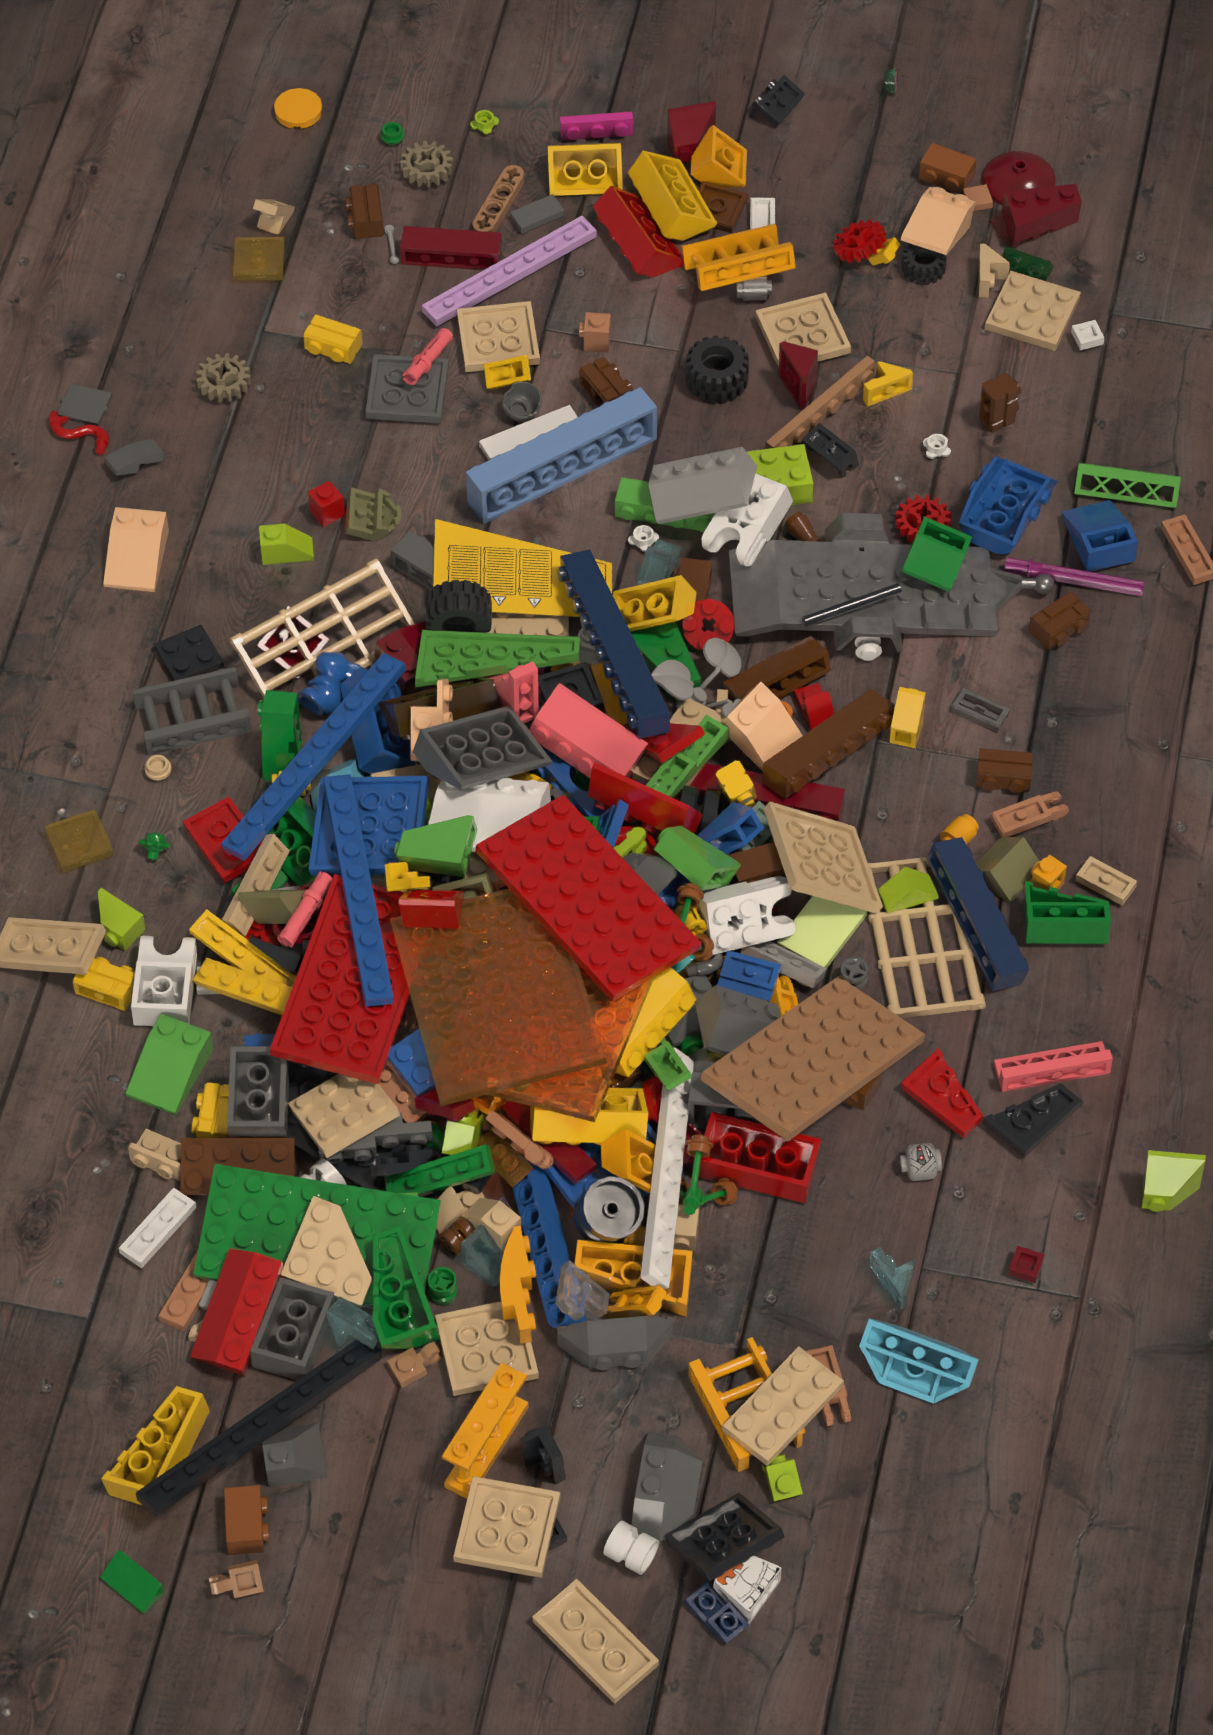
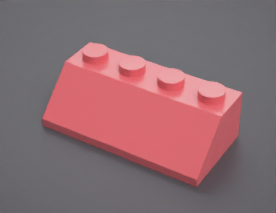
M560 683L545 702L529 729L540 745L589 778H591L594 762L630 778L648 745L647 742L639 739L637 735Z

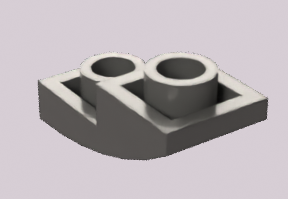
M153 439L129 444L112 452L105 457L104 462L115 475L123 476L138 473L140 464L162 461L164 452Z

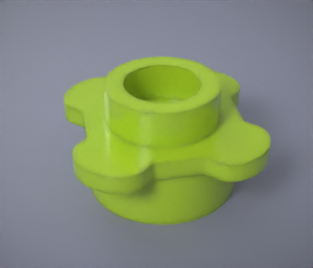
M481 110L476 113L475 120L471 121L470 126L472 129H478L483 132V134H490L492 128L499 124V119L494 117L491 111Z

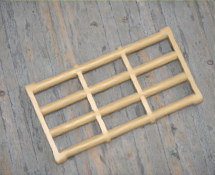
M375 558L353 574L331 586H324L320 592L287 610H280L276 616L243 634L238 633L229 639L264 698L265 690H273L311 669L315 677L319 676L315 667L317 655L322 652H341L355 644L362 658L354 663L364 669L367 667L371 668L377 661L374 656L375 651L369 654L361 640L401 618L406 626L413 625L414 622L385 574L379 560ZM376 573L383 587L342 608L335 595ZM390 596L397 608L396 610L358 631L354 629L349 620L350 616ZM329 599L336 613L298 633L291 619ZM342 622L349 636L311 655L304 642ZM284 623L292 637L250 659L243 645ZM298 646L305 660L263 682L256 668Z
M926 857L868 863L872 877L873 873L889 872L890 878H892L904 867L916 868L917 871L928 874L926 867H930ZM932 900L923 903V908H905L888 914L881 911L877 914L870 912L868 918L873 926L879 956L878 967L882 971L888 1000L887 1009L903 1019L958 1011L980 1010L986 1007L984 995L980 991L973 959L975 956L949 904L934 906V901ZM953 914L960 950L944 952L937 916ZM926 917L933 953L917 955L910 919ZM899 920L906 956L890 958L883 922ZM963 960L971 1000L955 1002L946 961ZM936 963L944 1003L927 1005L919 965ZM909 967L916 1007L900 1008L892 968Z

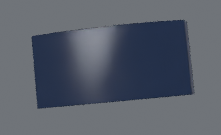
M708 1581L684 1601L689 1610L725 1644L729 1643L749 1625L730 1601L726 1603Z

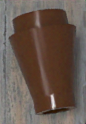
M796 512L786 520V531L798 541L820 542L807 515Z

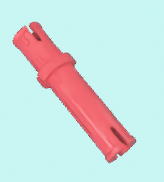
M441 328L424 350L412 359V364L402 374L403 380L407 384L415 385L419 378L431 369L433 361L453 340L451 331Z
M318 872L312 885L303 892L300 904L277 937L280 943L287 947L294 946L314 911L323 904V897L333 879L325 872Z

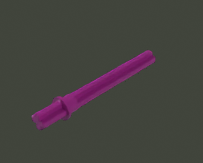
M1010 557L1006 559L1005 572L1027 576V578H1036L1039 574L1045 573L1057 582L1142 596L1144 590V582L1140 580L1033 562L1031 558L1030 561Z

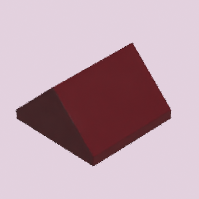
M783 341L779 343L778 376L799 409L804 410L817 381L818 350Z

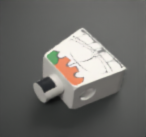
M752 1556L746 1562L734 1566L724 1572L722 1576L715 1578L714 1589L726 1603L730 1601L748 1624H750L781 1581V1567Z

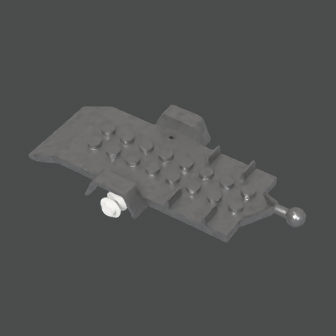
M841 513L825 529L826 542L767 541L751 566L741 565L737 559L736 549L729 550L736 636H753L779 629L834 631L835 650H842L854 637H857L855 639L856 655L866 661L874 660L882 653V649L879 646L881 643L880 637L891 638L897 652H903L901 633L997 636L996 613L1021 588L1035 589L1040 594H1048L1054 588L1053 578L1045 573L1039 574L1036 578H1022L1020 575L991 568L989 550L982 547H968L950 592L905 574L901 571L911 545L892 544L891 531L882 514ZM896 583H899L902 593L809 626H805L802 617Z

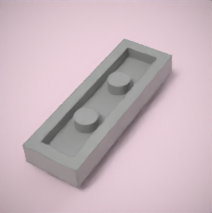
M770 941L743 947L741 950V954L781 964L779 974L786 975L797 980L799 984L814 988L824 978L827 968Z

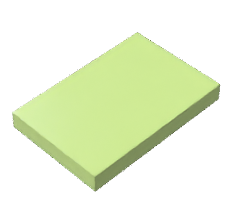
M812 896L794 920L796 922L795 934L780 938L777 945L827 968L865 919L867 911Z

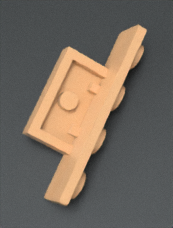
M449 679L437 680V706L411 707V761H419L413 754V750L421 729L453 721L452 712H449V701H452L453 688L452 685H449ZM437 777V788H438V786H439V784H440V782H441V779L438 778V777Z

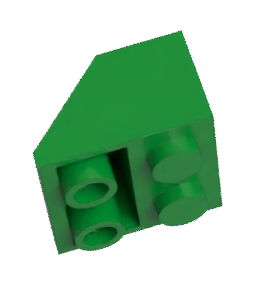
M924 516L914 536L901 572L950 592L972 536Z

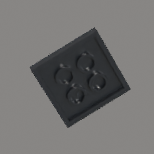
M741 1493L733 1495L664 1535L667 1545L708 1581L722 1576L724 1572L740 1563L746 1562L753 1555L772 1547L777 1541L785 1537L782 1528Z

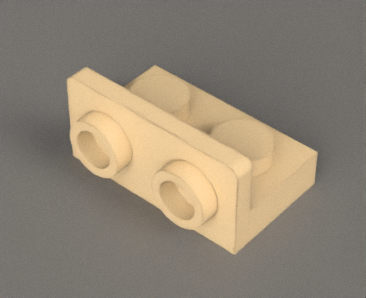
M145 1129L137 1144L130 1143L128 1147L130 1161L136 1166L154 1170L165 1179L172 1178L179 1182L181 1181V1143L148 1129Z

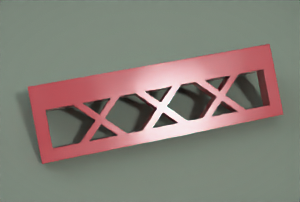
M1103 1041L996 1059L994 1060V1067L1001 1092L1110 1074L1113 1058L1110 1050H1105Z

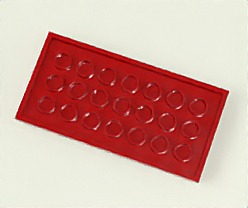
M564 795L476 844L475 852L612 1002L701 949L702 942Z
M334 874L270 1047V1055L379 1084L433 928L404 927L399 907V898L405 892L387 891L386 887L372 884L393 992V1004L365 1007L341 876Z

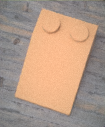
M929 187L918 202L901 236V241L947 255L970 228L976 201L968 199L965 195L948 193L940 187Z
M115 507L110 528L104 587L155 592L169 533L166 512Z
M762 682L752 688L720 721V723L729 728L730 739L762 771L764 762L802 737L801 732L781 701Z

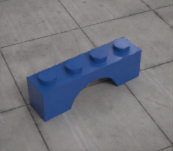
M543 749L552 760L551 765L534 769V774L552 785L551 789L555 787L562 790L568 800L583 816L600 817L605 811L595 807V800L588 797V792L579 789L572 782L571 779L576 774V769L548 749Z

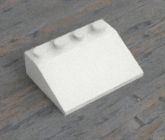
M502 778L460 790L441 780L436 790L428 825L466 815L474 816L478 829L472 852H475L476 844L551 802L549 782Z

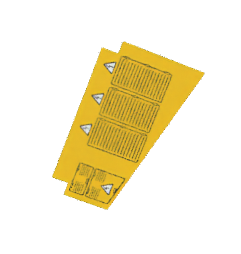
M435 519L433 587L437 584L442 585V582L469 580L471 583L476 582L480 584V587H485L487 593H490L492 612L580 617L579 614H575L572 598L567 597L565 583L559 581L557 567H561L560 556L571 554L570 552ZM595 559L612 593V563Z

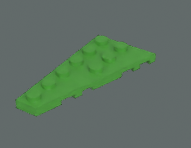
M422 630L415 687L434 685L440 679H449V682L509 673L515 667L534 662L537 668L578 662L580 637Z

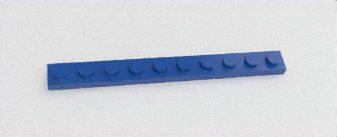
M385 653L379 657L221 843L223 850L245 861L406 671L405 663Z
M351 774L324 777L323 785L365 1007L393 1004V992Z

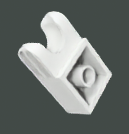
M755 473L748 506L716 512L703 533V549L717 552L729 540H739L740 542L736 548L737 559L741 565L751 566L764 544L771 539L793 502L787 486Z
M777 876L751 883L745 881L703 892L704 898L699 903L698 914L701 920H704L707 924V930L703 934L707 935L714 942L712 955L795 934L796 922L785 915L772 916L773 905L779 899L791 894L792 890L787 878Z
M141 936L131 1004L134 1025L154 1026L161 1013L189 1024L194 988L193 978L195 977L197 961L196 938L185 937L182 939L181 947L176 953L162 955L155 950L153 936Z

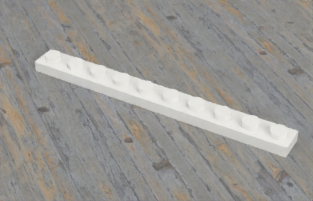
M674 1047V1050L692 1075L694 1061ZM691 1078L669 1091L664 1086L662 1087L640 1278L651 1286L659 1285L664 1290L669 1288Z

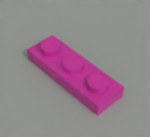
M632 112L560 117L561 141L632 136L633 114Z

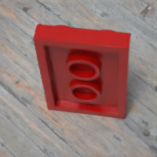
M229 796L183 821L185 830L223 883L234 879L248 870L262 843L261 841L245 861L223 850L221 843L244 817Z

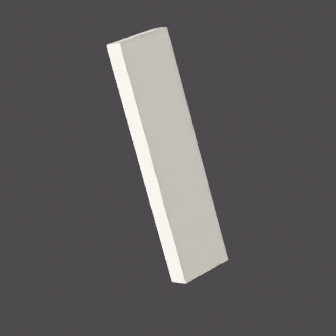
M568 405L479 441V447L489 461L497 455L514 449L519 444H524L538 435L547 433L559 425L578 417L572 407Z

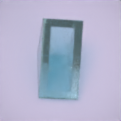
M480 1225L461 1242L462 1263L488 1285L495 1287L500 1283L503 1252L484 1225Z

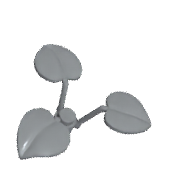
M711 638L704 644V656L716 668L697 688H693L694 683L690 681L691 674L689 669L677 660L664 661L651 673L655 683L678 699L676 702L677 709L684 700L689 698L710 709L722 706L721 713L724 718L741 701V699H736L732 703L729 699L705 705L707 695L703 689L721 671L725 676L732 678L741 669V659L737 650L723 639Z

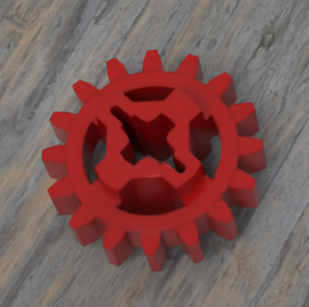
M869 219L866 223L860 220L859 224L851 223L849 228H842L843 233L836 234L837 239L833 241L836 255L840 257L841 261L847 259V262L851 263L856 259L858 263L861 261V258L868 260L871 254H878L877 249L884 248L883 243L887 242L885 230L879 221L873 223L872 219Z
M916 495L914 501L906 498V505L900 503L899 511H896V529L900 530L901 537L907 535V542L910 543L913 541L924 516L951 527V511L946 510V503L939 505V498H935L932 501L929 495H926L925 499H921L919 495Z

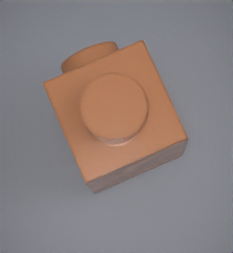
M586 312L585 322H580L579 337H584V351L609 352L611 314Z

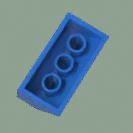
M361 667L340 684L342 700L345 699L368 670ZM395 682L379 702L402 696L399 683ZM379 704L373 708L351 734L359 769L372 774L394 768L419 765L418 761H411V739L402 740V737L392 735L379 708Z

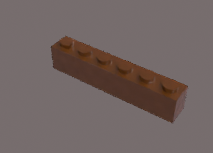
M868 690L764 762L762 783L785 799L793 793L800 791L807 783L817 779L830 767L836 766L840 760L849 754H853L857 748L866 742H870L883 730L890 728L895 704L874 690Z

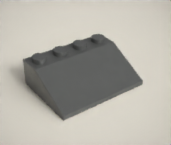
M511 706L421 729L413 750V754L427 772L460 790L545 767L552 763V760Z

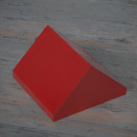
M408 889L399 898L403 926L459 929L464 891Z

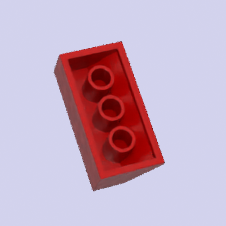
M610 185L593 205V208L598 214L597 219L609 230V236L621 247L620 252L632 263L631 268L638 275L642 276L644 274L654 278L684 266L683 255L671 239L661 234L659 226L652 218L647 205L642 201V197Z
M596 762L592 766L588 797L595 800V807L606 811L612 805H617L618 800H622L629 804L624 820L630 823L633 822V819L642 822L641 828L653 834H656L657 830L662 832L666 828L682 826L693 834L695 833L703 814L691 806Z
M711 1112L704 1136L709 1138L713 1148L710 1150L709 1157L701 1158L698 1177L719 1182L721 1178H728L737 1187L797 1202H807L821 1145L820 1138L797 1134L787 1141L765 1125Z
M229 1248L190 1358L242 1376L246 1375L251 1361L250 1350L284 1267L282 1261L256 1252Z

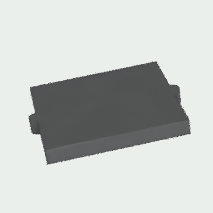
M70 384L65 397L61 398L62 403L58 409V416H68L70 421L99 426L104 413L108 412L107 407L112 398V393Z

